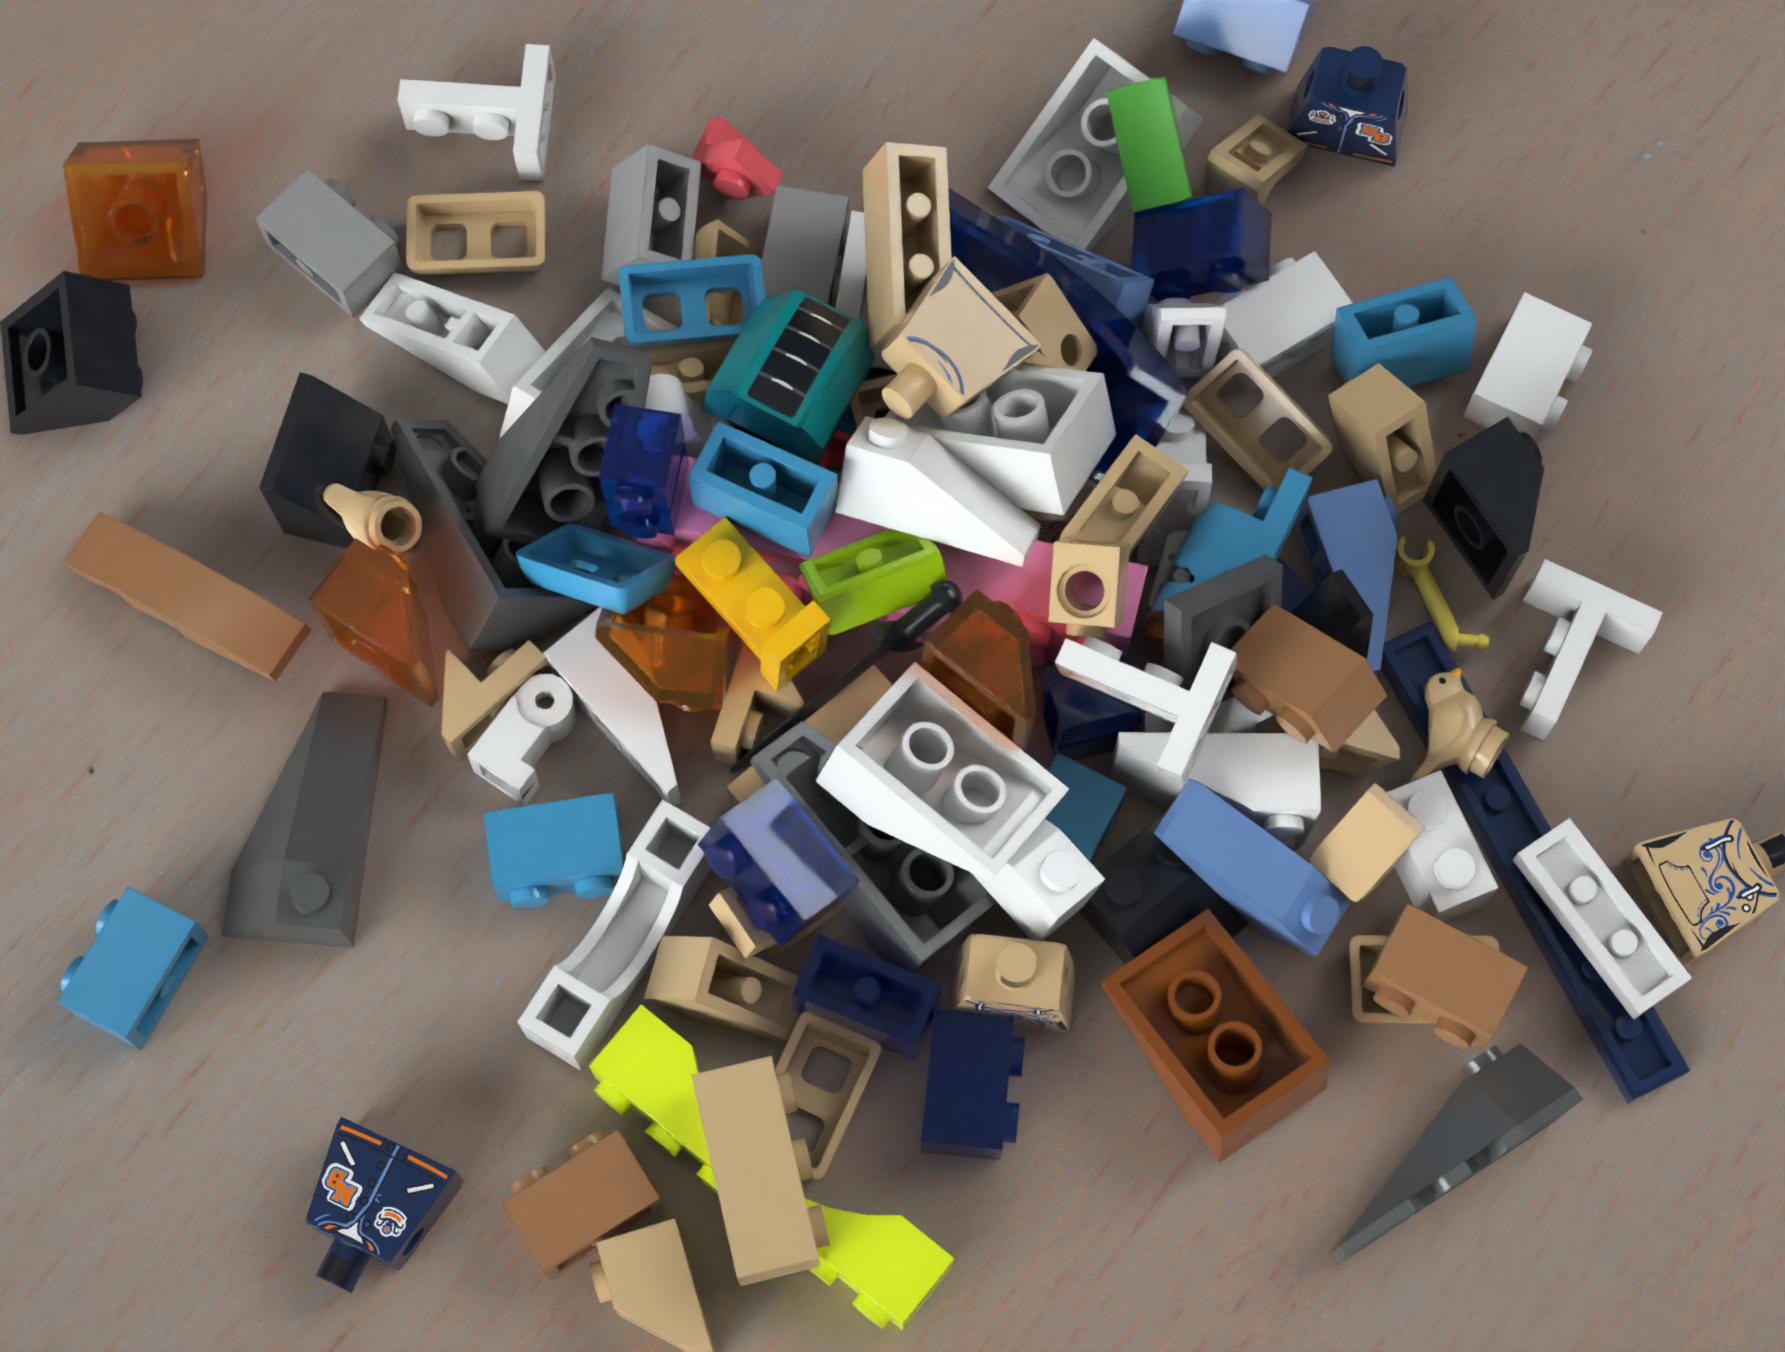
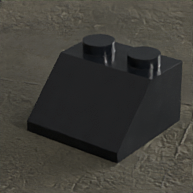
M63 271L0 321L11 433L24 435L106 422L142 397L143 373L138 366L135 339L137 318L134 311H132L130 285Z
M299 372L259 486L284 533L355 551L357 543L346 529L342 517L323 500V492L328 485L334 483L357 492L375 491L380 475H389L395 461L397 448L384 416L320 379Z
M1509 417L1504 418L1444 453L1423 498L1428 509L1493 600L1504 594L1529 551L1545 468L1541 463L1542 456L1533 438L1524 431L1519 432Z
M1167 811L1096 868L1105 880L1079 910L1124 964H1127L1207 909L1212 912L1232 938L1249 925L1237 911L1154 834Z

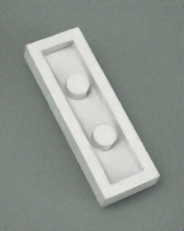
M1570 818L1518 852L1513 858L1514 863L1633 1020L1692 979Z

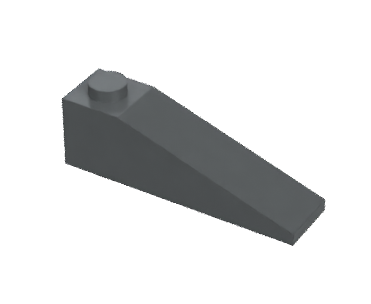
M591 337L499 439L474 485L485 535L528 545L570 523L579 524L613 536L616 535L625 520V513L629 504L627 489L630 472L635 470L637 458L635 441L638 424L642 423L653 363L651 353Z
M395 419L391 431L413 506L418 510L422 519L421 534L441 603L469 652L506 651L510 648L518 650L528 640L534 643L596 607V605L533 585L525 577L516 556V551L527 544L485 535L474 484L487 460L448 421ZM575 568V569H578V570H581V571L590 573V572L587 571V570H584V569H581V568Z
M322 692L232 869L222 931L224 937L354 948L388 702L385 696Z
M801 721L753 756L750 762L861 934L899 980L904 983L951 946L991 911L998 902L971 872L866 824L815 782L838 744L804 721Z
M1519 1044L1504 1055L1496 1045L1486 1050L1463 1067L1469 1078L1448 1098L1330 1253L1331 1257L1338 1266L1553 1124L1581 1102L1583 1098L1575 1087L1522 1044Z

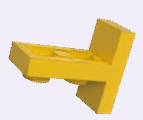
M726 517L722 518L675 557V565L761 660L760 674L776 692L825 652L831 619L814 600L805 606Z

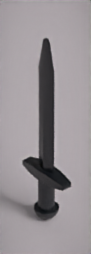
M949 580L935 581L930 585L932 592L897 621L876 624L870 630L879 644L760 740L731 768V773H735L750 763L753 756L799 722L809 718L888 652H908L924 645L925 643L920 637L922 633L948 612L956 615L962 608L963 594L961 589Z

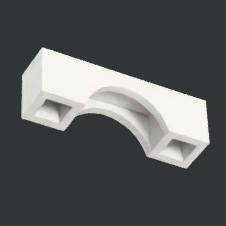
M662 799L628 851L619 880L600 916L577 948L565 960L553 966L518 1020V1024L526 1038L580 1071L584 1069L656 957L661 937L670 935L722 854L719 833Z

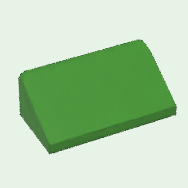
M1167 76L1107 90L1106 94L1132 211L1135 212L1192 199V190Z

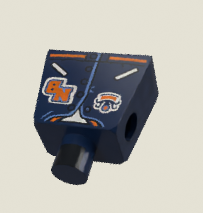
M1367 46L1357 47L1352 51L1334 47L1322 48L1297 85L1286 131L1307 144L1308 147L1395 167L1408 113V68L1402 63L1382 59L1377 50Z
M341 1117L336 1125L306 1219V1224L311 1228L334 1239L315 1276L352 1293L370 1257L396 1270H400L456 1196L464 1180L455 1170Z

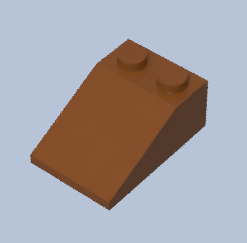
M1209 909L1101 980L1102 988L1179 1110L1219 1162L1327 1089L1331 1061Z

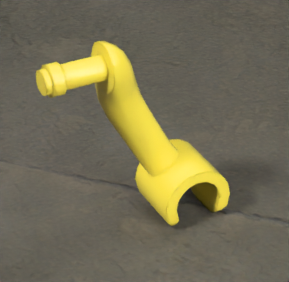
M1405 536L1401 537L1396 547L1394 568L1402 576L1413 578L1444 644L1454 652L1457 646L1475 647L1479 650L1488 649L1489 636H1486V634L1472 635L1459 633L1454 616L1429 568L1435 553L1434 543L1427 539L1422 553L1423 559L1413 560L1405 554L1404 544L1406 540Z

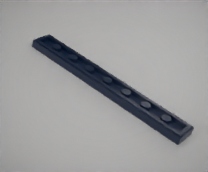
M1432 621L1385 642L1381 661L1382 672L1427 750L1429 711L1425 701V686L1433 675L1441 672H1450L1458 668ZM1461 673V682L1464 689L1473 694ZM1505 748L1502 749L1499 757L1484 779L1471 771L1468 774L1463 773L1457 764L1439 769V771H1442L1458 806L1627 1104L1690 1072L1655 1008L1651 1007L1633 1020L1514 863L1513 858L1518 852L1551 831V828Z

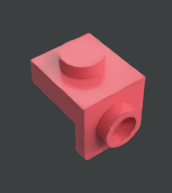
M722 117L709 119L691 158L701 162L700 176L728 200H744L747 197L775 194L776 187L780 184L784 175L780 169L757 150L753 143Z

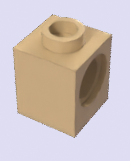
M1062 538L1055 541L1053 544L1048 622L1065 623L1066 634L1079 637H1105L1106 627L1115 628L1123 623L1125 620L1130 543L1078 538ZM1080 571L1092 572L1102 580L1105 593L1102 602L1098 606H1088L1076 597L1074 581Z

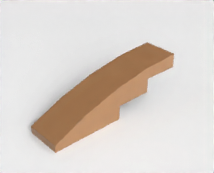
M100 511L63 561L77 575L119 594L132 607L175 627L188 640L275 682L311 631V628L306 623L247 588L159 540Z

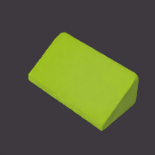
M891 528L799 564L801 574L812 599L831 619L830 635H836L919 603L932 592L930 585L933 582L948 580L942 554L934 541Z

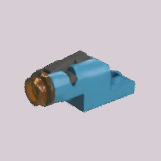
M1289 467L1279 488L1268 483L1253 516L1235 508L1214 503L1193 522L1189 530L1172 531L1168 534L1147 608L1148 615L1143 623L1146 633L1142 641L1146 648L1164 659V599L1263 555H1267L1277 561L1305 503L1312 477Z

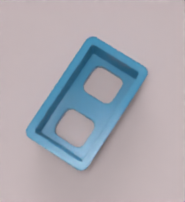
M754 254L625 265L618 272L625 337L627 342L635 348L737 339L762 300L766 299L761 260ZM734 290L739 292L742 296L744 320L739 324L714 326L710 324L706 313V295L719 291ZM652 297H676L680 302L681 326L675 330H648L644 323L643 302Z
M574 523L563 525L516 551L519 566L525 577L533 585L620 614H626L664 592L669 586L675 570L676 556ZM575 568H581V569H584V570H587V571H590V572H593V573L590 574V573H587V572H584V571H581V570H578V569H575Z

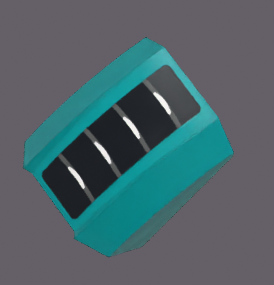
M798 289L762 300L706 391L702 410L723 421L728 419L787 449L793 455L818 465L875 360L874 351L869 349V337L864 323Z

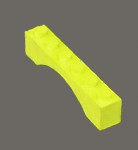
M640 1005L589 1065L595 1079L600 1082L593 1091L622 1116L632 1108L647 1120L650 1126L644 1133L670 1156L675 1158L683 1150L697 1161L702 1167L695 1175L718 1195L691 1075L699 1073L693 1047L643 1005ZM805 1198L807 1208L821 1205ZM821 1205L830 1246L817 1249L820 1267L809 1270L829 1286L837 1278L859 1294L852 1304L880 1328L884 1329L892 1321L901 1330H904L953 1268L955 1258L902 1215H864Z

